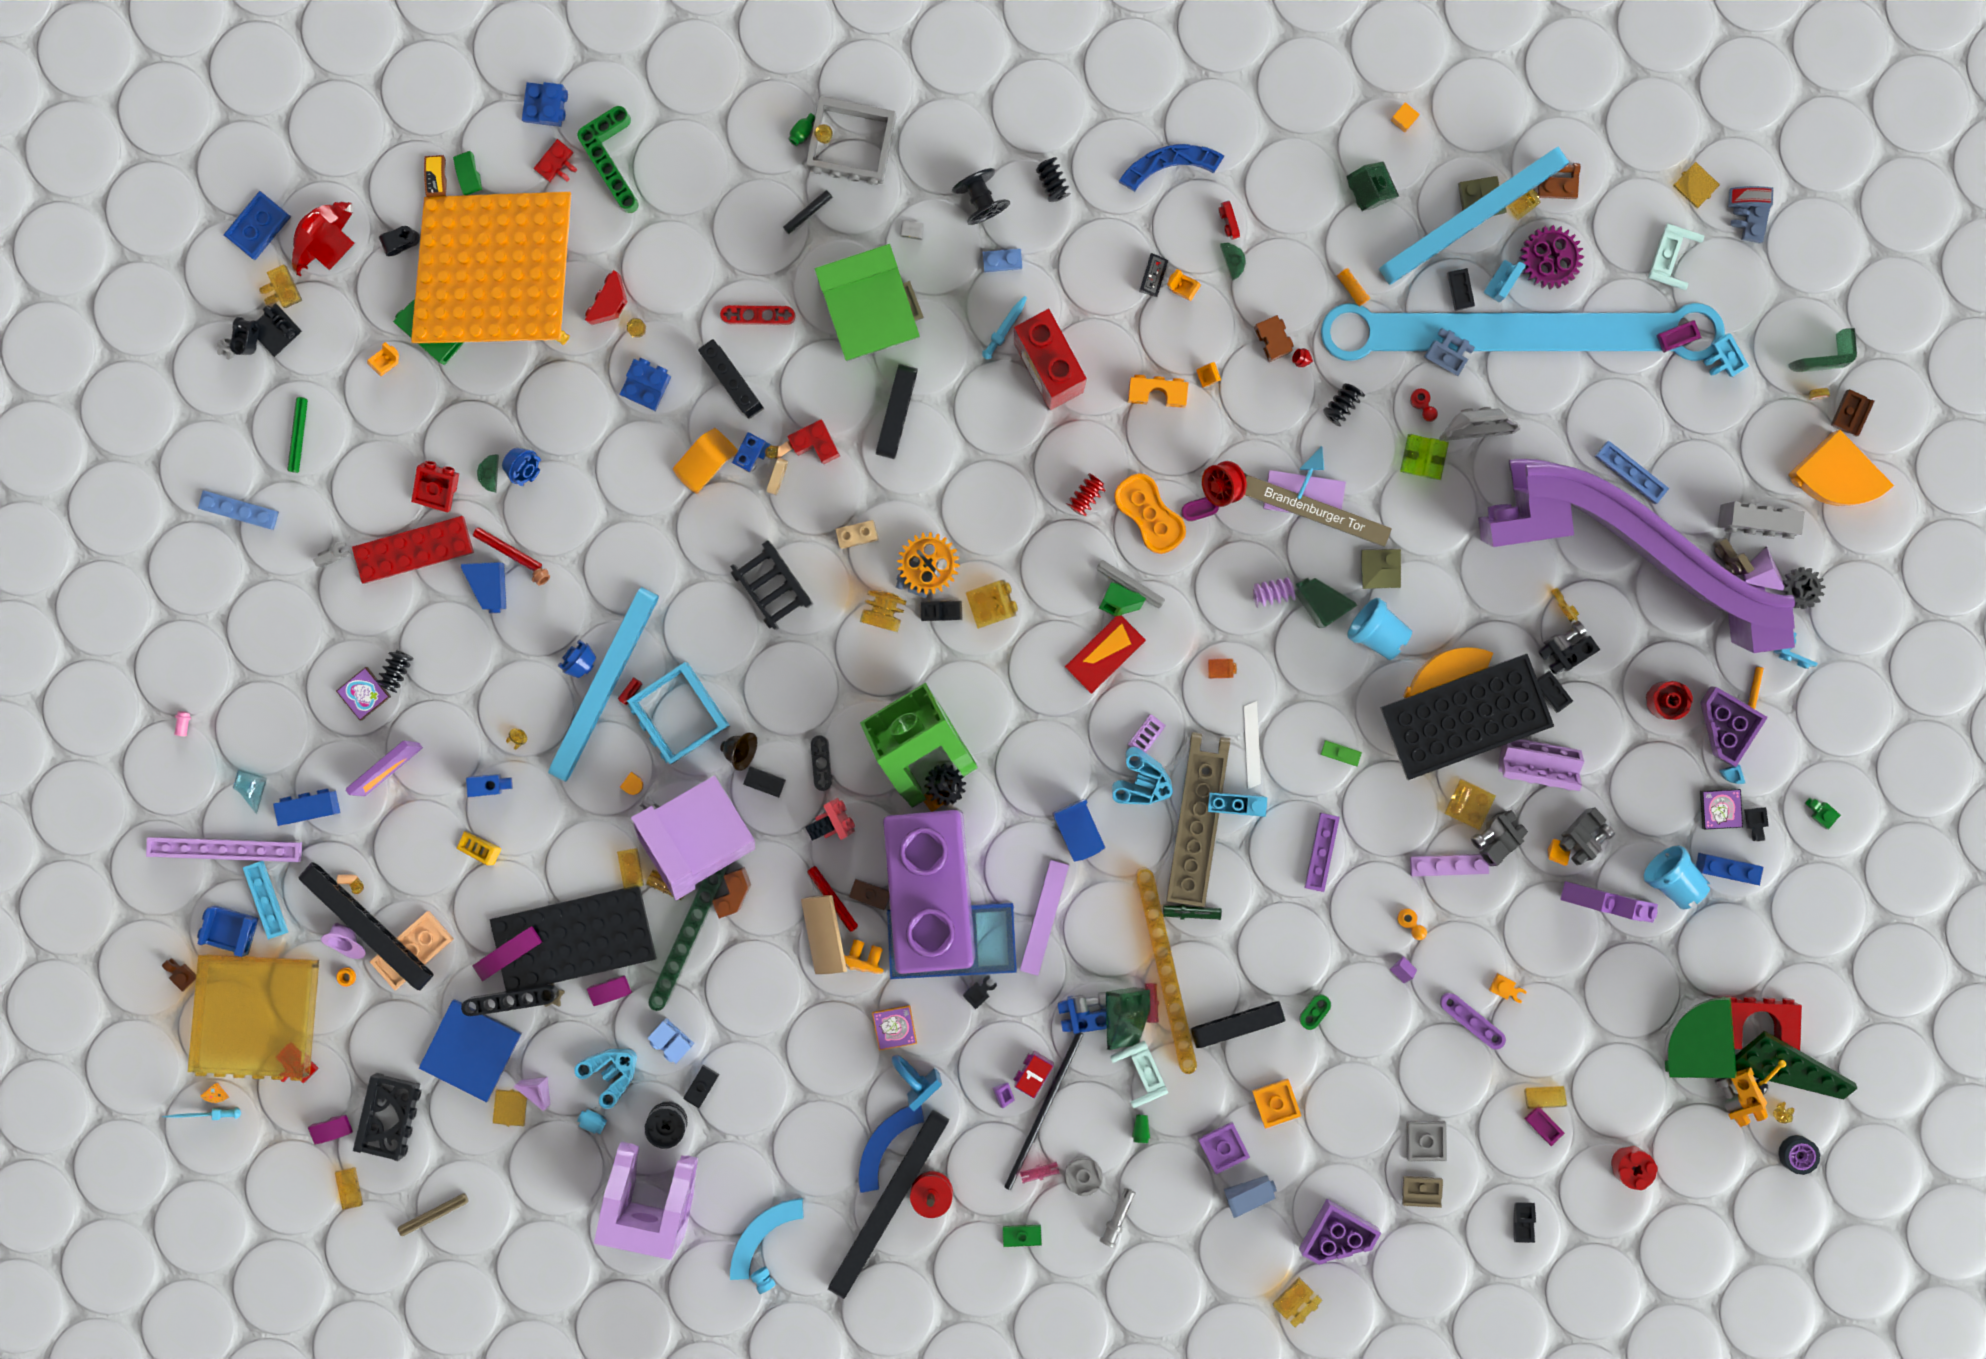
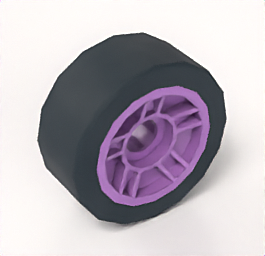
M1799 1135L1786 1138L1781 1143L1778 1153L1783 1166L1795 1174H1809L1820 1163L1821 1155L1819 1148L1814 1142Z

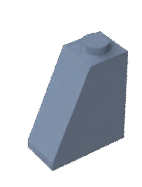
M1267 1175L1224 1189L1233 1218L1276 1199L1274 1192L1277 1191L1274 1181H1270Z

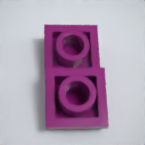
M625 975L587 988L593 1006L604 1004L632 993Z
M347 1115L332 1117L328 1121L315 1123L308 1127L314 1145L335 1140L353 1132Z

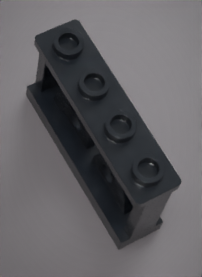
M375 1073L370 1076L353 1151L393 1159L394 1161H399L405 1157L408 1152L407 1140L411 1137L413 1127H411L412 1119L414 1120L417 1114L416 1102L419 1101L422 1090H420L421 1084L384 1076L381 1073ZM382 1083H383V1084H388V1085H392V1086H395V1087H394L393 1090L390 1092L389 1090H387L386 1088L382 1087L381 1085H382ZM401 1088L406 1089L409 1093L408 1100L404 1101L402 1099L403 1094L398 1095L396 1098L394 1096L396 1091ZM378 1099H381L382 1103L385 1099L387 1100L383 1106H379L377 1103ZM391 1104L398 1115L399 1122L392 1128L384 1131L381 1120L374 1116V1114L386 1109ZM372 1124L378 1125L379 1133H377L378 1128L376 1130H372ZM387 1138V1143L392 1146L391 1141L395 1139L398 1144L395 1150H388L385 1147L384 1139ZM379 1141L380 1148L367 1144L368 1142Z

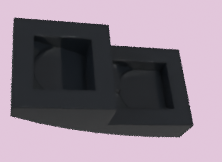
M962 601L921 602V621L962 620Z
M1515 1203L1514 1242L1535 1243V1203Z

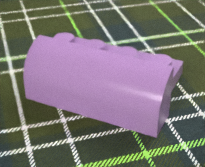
M1519 739L1502 746L1498 769L1499 772L1503 773V777L1511 780L1517 779L1528 783L1543 784L1548 787L1554 786L1566 790L1580 791L1582 787L1580 771L1584 764L1582 750Z

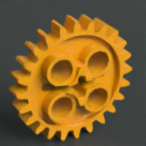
M922 532L920 539L914 535L915 541L912 542L908 539L909 546L902 545L905 552H899L903 559L897 560L898 563L902 564L897 569L904 572L900 575V578L906 577L907 579L904 584L912 583L910 589L913 590L917 587V593L924 589L925 595L928 594L929 590L935 594L937 588L943 592V585L949 588L948 581H955L951 577L952 574L958 575L954 568L960 567L959 564L955 563L960 558L959 556H953L957 549L951 550L950 548L953 543L945 544L947 538L944 537L940 540V534L933 538L932 532L929 533L928 537ZM928 545L935 547V551L931 555L925 554L924 551ZM918 550L929 561L933 560L931 564L940 573V577H937L928 566L924 567L926 563L917 554ZM912 558L920 559L918 567L913 568L910 566ZM943 559L947 561V567L941 570L937 568V563ZM926 572H931L933 575L932 580L929 582H924L922 579L923 574Z

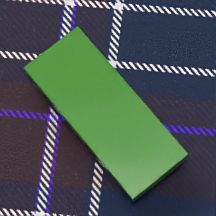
M1325 740L1320 755L1357 767L1362 752Z

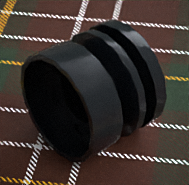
M671 1101L657 1104L650 1111L644 1126L647 1140L653 1146L660 1149H669L676 1146L682 1140L688 1125L685 1110L679 1104ZM664 1121H671L670 1126L663 1124Z

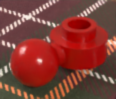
M1422 388L1416 389L1410 397L1412 406L1423 410L1422 416L1424 420L1428 422L1434 421L1438 416V411L1435 407L1429 406L1430 393ZM1422 395L1424 400H1418L1417 396Z

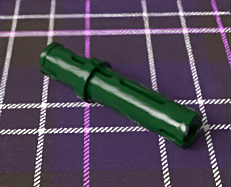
M1185 904L1180 906L1163 905V917L1180 918V920L1185 918L1221 920L1222 909L1186 907ZM1174 911H1189L1190 913H1175ZM1194 912H1208L1210 914H1195Z

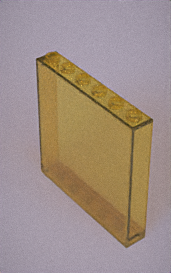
M198 955L187 1072H195L194 1076H207V1073H214V1077H226V1074H233V1078H245V1075H252V1079H264V1076H271L272 1080H283V1077H290L292 1081H302L303 1077L310 1076L319 960Z

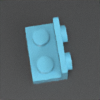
M1504 260L1487 285L1484 293L1500 303L1506 298L1526 265L1520 261L1513 265Z

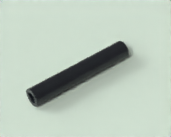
M827 190L824 191L783 226L784 230L790 234L833 198Z

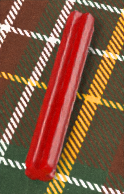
M477 527L473 532L475 538L530 570L535 571L542 568L540 562L485 530Z
M813 866L807 871L808 875L823 895L833 896L836 914L850 932L854 931L858 924L818 868Z

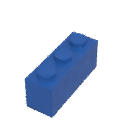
M329 789L318 790L317 795L310 796V792L299 794L298 799L293 800L291 796L280 798L279 803L273 804L278 826L340 813L336 791L329 792Z
M1698 853L1696 867L1702 874L1760 886L1763 866Z

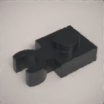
M990 975L984 977L983 984L980 985L978 982H975L963 994V997L975 1010L990 997L987 991L994 990L997 987L996 982L991 986L987 984Z

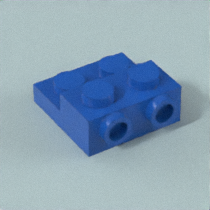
M527 82L522 121L525 123L562 127V121H565L566 117L564 103L568 100V91L563 84Z
M639 358V361L633 359L626 375L627 379L619 395L656 412L671 376L667 374V369L658 365L656 368L649 366L651 362L643 358Z

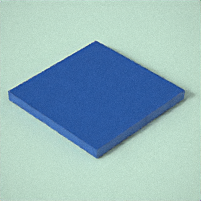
M453 999L419 1069L487 1103L522 1033L485 1014L471 1017L466 1016L461 1010L462 1003Z

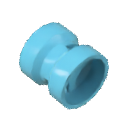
M767 1267L760 1268L750 1276L752 1282L756 1283V1289L759 1294L767 1292L776 1285L774 1279L770 1278Z

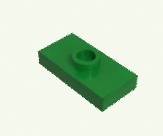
M1041 1225L1003 1226V1247L1042 1246Z

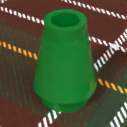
M1136 1115L1132 1133L1133 1142L1149 1143V1138L1151 1137L1148 1115Z

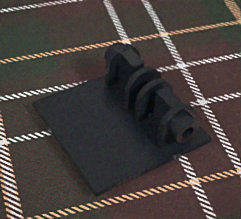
M277 303L272 307L269 305L263 308L264 314L257 320L260 325L257 339L273 357L280 353L302 332Z

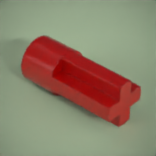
M633 677L617 699L627 705V700L636 694L642 686V682Z

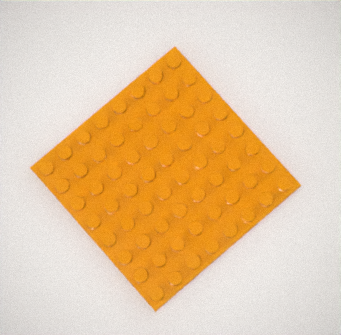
M571 192L424 197L411 342L452 343L560 340Z

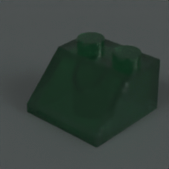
M1384 161L1364 165L1346 176L1349 188L1353 191L1356 203L1361 211L1371 210L1399 197Z

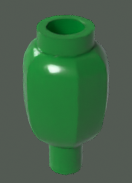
M810 113L807 118L800 119L792 127L788 140L793 145L798 146L807 140L812 132V123L815 120V116Z

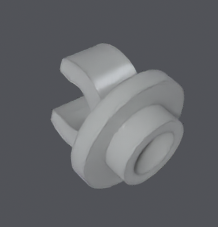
M224 338L217 343L219 347L217 354L222 355L226 351L227 359L229 360L235 354L230 348L231 339Z

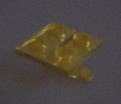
M1460 779L1444 814L1480 830L1496 795Z

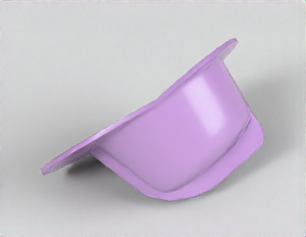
M335 923L329 934L321 937V941L325 945L349 958L361 959L365 956V950L356 942L355 932L349 927Z

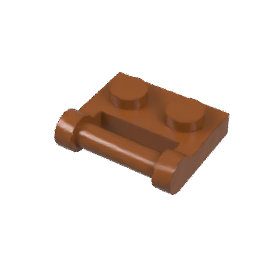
M1580 163L1567 165L1558 171L1571 173V178L1549 177L1538 185V198L1577 199Z

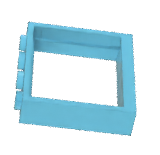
M684 662L627 700L630 704L628 707L631 713L638 716L640 719L639 725L644 731H648L651 736L649 740L654 747L658 746L661 751V758L669 764L675 763L730 726L688 662ZM683 673L718 727L674 755L639 701Z

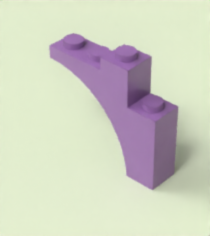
M1566 881L1560 898L1562 901L1637 921L1653 923L1658 914V904Z

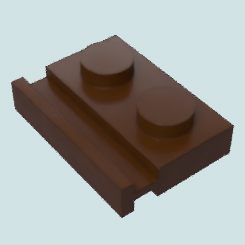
M1846 390L1831 426L1853 434L1855 437L1859 436L1875 401L1853 390Z

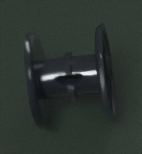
M994 168L978 171L964 178L952 188V193L954 194L968 192L971 197L970 203L974 204L977 209L968 218V225L984 222L1001 213L1010 205V201L1007 199L994 202L991 196L992 192L988 190L985 184L994 176Z

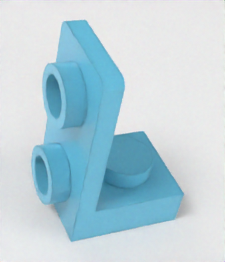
M1794 632V642H1795V644H1796V639H1795V637H1796L1797 633ZM1792 648L1774 650V653L1780 655V659L1789 662L1791 660L1798 662L1797 666L1805 669L1816 667L1818 664L1790 652Z

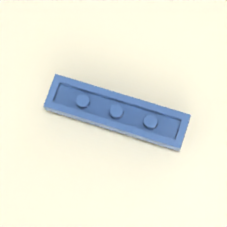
M1607 441L1595 455L1598 460L1654 504H1658L1669 490L1665 484L1610 441Z
M204 490L202 491L198 509L271 530H274L279 513L278 511Z

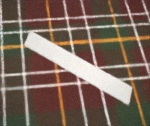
M1257 701L1244 706L1248 789L1261 784Z

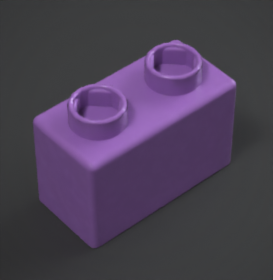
M946 810L886 816L883 820L894 959L897 973L906 974L970 968L975 960V944L963 813L959 810Z

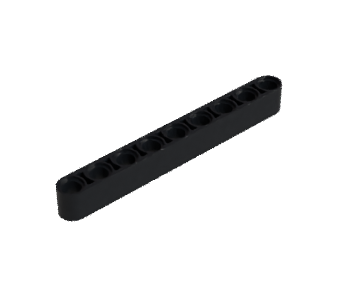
M311 862L300 874L299 880L413 988L421 991L434 976L433 972L322 867Z

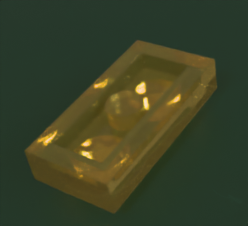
M638 849L618 851L624 889L644 886Z

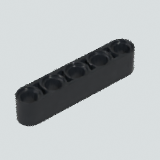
M902 364L898 365L876 455L891 459L896 457L918 368Z
M549 984L473 996L462 1003L461 1010L464 1015L471 1017L547 1005L558 998L559 990L556 986ZM545 990H549L552 993L551 999L545 997ZM526 993H530L533 996L532 1002L527 1001ZM507 996H511L514 999L513 1005L507 1002ZM489 999L495 1002L494 1008L488 1005ZM470 1002L476 1005L475 1011L469 1008Z
M1275 1001L1192 1027L1190 1031L1195 1047L1203 1048L1286 1021L1280 1001Z

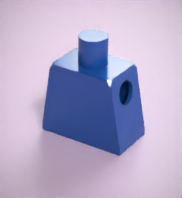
M501 774L466 778L467 797L501 794L504 789H513L512 777L501 778ZM494 782L495 787L490 788L488 783Z

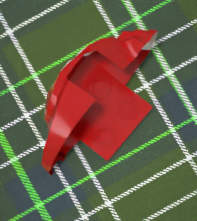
M334 202L333 205H322L310 211L300 220L293 238L292 268L296 275L301 276V270L303 268L308 269L307 265L315 258L330 270L355 244L341 231L353 213L354 207L352 203Z

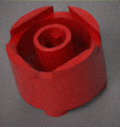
M1661 681L1653 685L1647 692L1646 702L1649 711L1657 718L1677 720L1689 713L1691 703H1693V696L1690 689L1680 682Z
M1622 1147L1615 1152L1611 1160L1614 1176L1628 1188L1645 1190L1656 1178L1658 1167L1654 1159L1639 1147Z

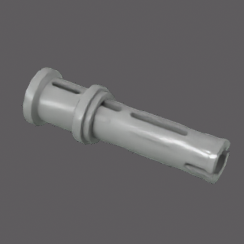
M1124 1188L1111 1221L1106 1223L1107 1228L1103 1237H1100L1099 1241L1112 1248L1116 1247V1239L1119 1233L1123 1231L1122 1223L1136 1194L1134 1191Z

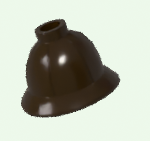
M749 732L742 736H732L721 743V752H723L725 758L732 763L737 771L746 769L752 762L757 750V737L754 733Z

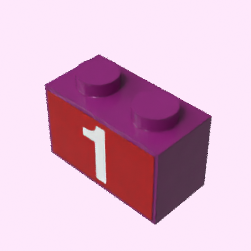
M1033 1051L1032 1054L1028 1053L1023 1061V1064H1025L1022 1071H1017L1013 1080L1015 1081V1088L1035 1099L1054 1067V1062Z

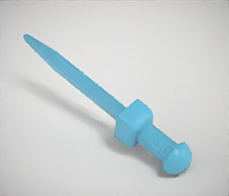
M1026 296L1014 305L997 332L992 334L991 343L985 351H982V356L985 359H991L997 346H1001L1004 343V337L1023 310L1027 299Z
M237 1107L228 1110L213 1108L212 1112L174 1114L162 1117L212 1116V1120H219L223 1117H234L237 1119L241 1115V1110Z

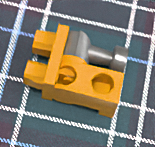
M1751 1067L1737 1071L1736 1078H1718L1715 1080L1717 1087L1723 1088L1727 1099L1725 1108L1729 1113L1730 1119H1735L1740 1127L1750 1124L1751 1121L1748 1114L1751 1113L1754 1114L1757 1121L1767 1119L1768 1114L1765 1108L1767 1101L1755 1081L1754 1072ZM1732 1082H1733V1084H1734V1086H1735V1088H1736L1738 1094H1735L1734 1091H1733V1089L1731 1088L1730 1085L1732 1084Z

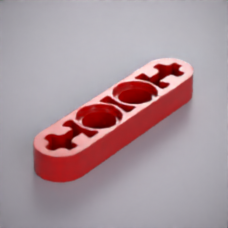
M728 305L723 307L720 312L722 320L727 324L789 325L796 318L794 310L789 306ZM728 310H731L733 314H738L737 310H740L741 320H738L737 316H731V319L728 320L724 315L728 313ZM746 310L753 311L754 316L751 320L744 319L743 314ZM776 310H779V314H785V311H788L792 316L788 317V320L778 316L779 320L776 321ZM764 311H772L773 317L770 320H764L762 317Z

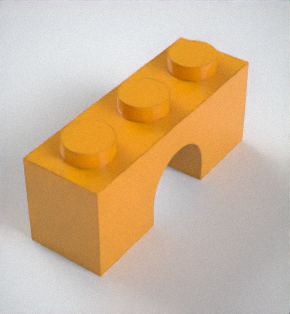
M1134 375V377L1130 378L1128 403L1147 405L1149 393L1159 390L1166 396L1167 407L1185 408L1189 382H1184V379L1173 378V381L1165 380V377L1160 376L1146 379L1145 375Z

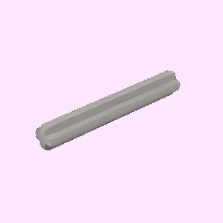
M1101 560L1096 569L1128 590L1138 592L1146 598L1147 602L1155 607L1160 608L1163 605L1165 599L1104 560Z

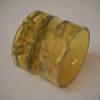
M868 590L867 595L875 597V600H865V603L873 607L872 610H862L859 622L898 632L901 620L894 617V614L904 613V610L896 608L897 604L906 606L907 601L898 597V595L885 591Z

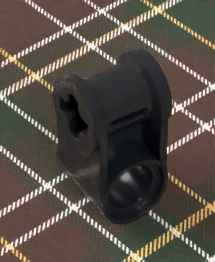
M401 226L381 234L379 240L386 256L389 257L398 255L402 251L416 246L419 243L420 236L418 232L410 227Z
M236 317L232 326L231 351L236 355H252L257 348L260 325L257 321L252 320L250 322L242 317Z

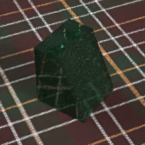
M1304 578L1296 584L1297 588L1294 589L1295 594L1318 628L1328 626L1357 606L1354 601L1316 578Z

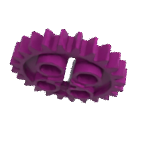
M1554 225L1549 228V231L1544 226L1542 232L1537 229L1534 232L1535 235L1530 234L1528 236L1529 240L1523 243L1526 247L1520 249L1525 254L1519 257V259L1524 260L1523 264L1526 265V270L1523 274H1530L1527 280L1529 281L1534 278V285L1541 282L1542 289L1547 284L1549 289H1552L1554 284L1558 289L1561 287V284L1567 285L1569 283L1568 280H1574V275L1580 273L1577 268L1583 266L1579 260L1584 258L1583 255H1579L1583 248H1577L1580 240L1575 242L1573 240L1576 235L1568 236L1569 229L1563 233L1562 226L1555 230ZM1555 242L1561 243L1562 250L1556 248ZM1537 246L1543 249L1542 255L1537 253ZM1560 260L1566 262L1567 268L1560 266ZM1541 265H1545L1548 268V273H1544L1541 270Z

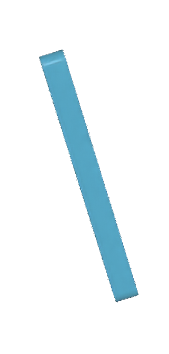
M1559 146L1385 263L1379 268L1380 272L1389 285L1393 284L1563 169L1570 162Z
M643 587L638 590L549 768V774L565 782L571 776L659 599V595Z

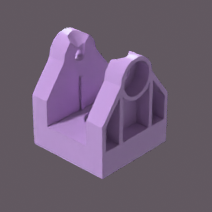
M621 1142L603 1197L594 1244L672 1260L685 1237L694 1195L698 1158L681 1155L680 1160L677 1161L665 1208H656L631 1202L636 1182L639 1146Z

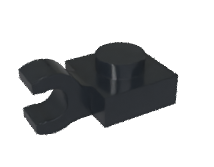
M1766 807L1744 809L1747 829L1753 828L1752 840L1765 841L1763 827H1769Z

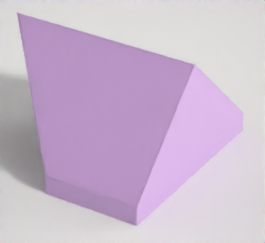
M1766 546L1750 562L1755 570L1748 574H1743L1744 581L1748 584L1783 591L1784 584L1781 575Z
M548 1077L520 1080L514 1086L515 1089L542 1111L550 1105Z

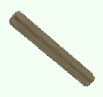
M463 1193L399 1226L398 1232L400 1236H405L467 1204L469 1201L467 1195Z

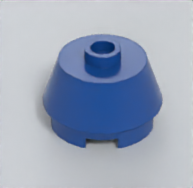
M513 448L504 457L502 468L513 484L524 486V483L527 481L533 482L540 472L538 465L541 459L532 450Z
M578 640L577 644L579 645L576 648L571 646L562 657L565 660L563 664H558V667L563 670L562 673L576 678L588 674L594 667L593 663L596 660V656L589 644Z

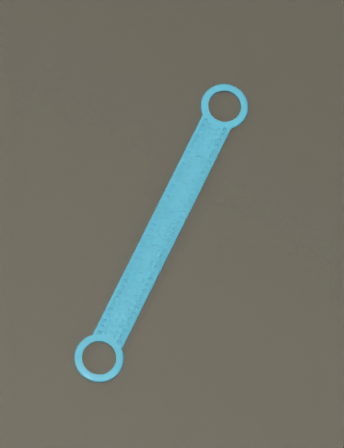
M1346 303L1333 308L1326 315L1321 327V337L1325 348L1333 356L1345 361H1354L1365 357L1371 351H1428L1434 340L1439 343L1443 341V338L1438 335L1441 328L1454 332V335L1462 340H1468L1469 344L1475 347L1473 351H1662L1656 335L1677 327L1679 321L1689 313H1701L1711 320L1715 329L1712 343L1725 335V328L1720 315L1710 306L1701 303L1684 305L1674 313H1371L1363 306L1359 307L1358 304ZM1355 313L1367 322L1369 338L1361 349L1344 351L1338 348L1332 341L1330 334L1331 325L1339 315ZM1450 342L1448 348L1456 351L1458 346ZM1712 345L1702 351H1691L1683 346L1670 350L1680 357L1691 361L1704 360L1716 353Z

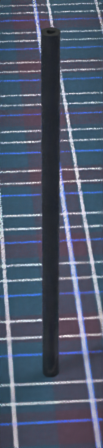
M1081 1032L1075 1034L1004 1187L1008 1190L1012 1189L1082 1040L1084 1034Z

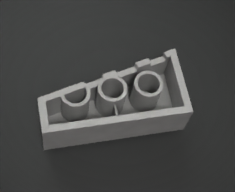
M1734 501L1720 505L1718 528H1725V532L1736 533L1737 530H1744V534L1756 535V532H1762L1763 536L1775 537V534H1780L1782 538L1794 539L1795 536L1802 535L1805 511L1784 508L1774 510V507L1758 506L1756 508V504H1741V502Z

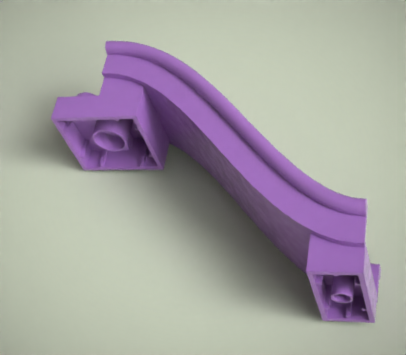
M1537 459L1509 460L1516 506L1512 507L1511 504L1487 507L1488 516L1478 518L1481 541L1492 547L1574 535L1572 505L1618 536L1686 591L1707 604L1727 612L1732 643L1752 653L1795 648L1793 629H1795L1793 614L1795 600L1793 595L1769 593L1765 591V587L1748 584L1736 577L1641 502L1596 475L1549 461Z

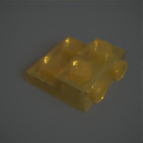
M1005 579L966 592L978 629L1017 616L1018 607L1016 602L1011 600L1010 593H1012L1010 584L1005 582Z

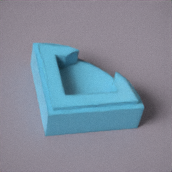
M1740 765L1719 770L1722 777L1727 781L1735 784L1745 783Z

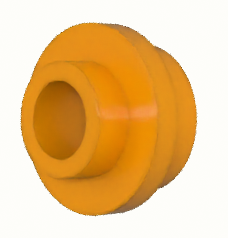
M349 967L340 969L336 975L337 982L344 987L351 986L356 980L355 971ZM345 973L350 976L349 980L345 979Z

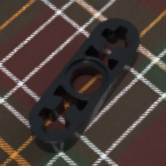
M818 735L811 740L813 777L815 787L820 791H825L832 785L829 742L825 736ZM818 738L821 739V742H825V745L821 748L822 752L826 751V755L820 754L815 756V752H819L818 746H815ZM820 757L825 758L827 761L826 767L822 769L816 765V760ZM828 770V774H824V779L828 780V783L825 784V787H822V784H818V781L821 780V774L817 775V771L823 772Z

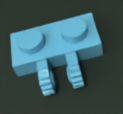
M1727 333L1713 342L1711 345L1716 354L1703 361L1705 365H1710L1720 359L1722 364L1709 371L1711 376L1725 369L1729 377H1733L1749 367L1731 333Z

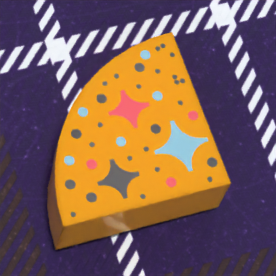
M215 1083L200 1095L205 1101L211 1103L222 1102L229 1098L218 1083Z

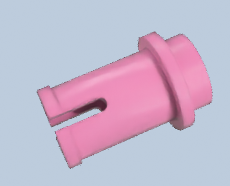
M178 711L177 715H175L177 721L174 735L187 736L188 723L191 719L190 713Z

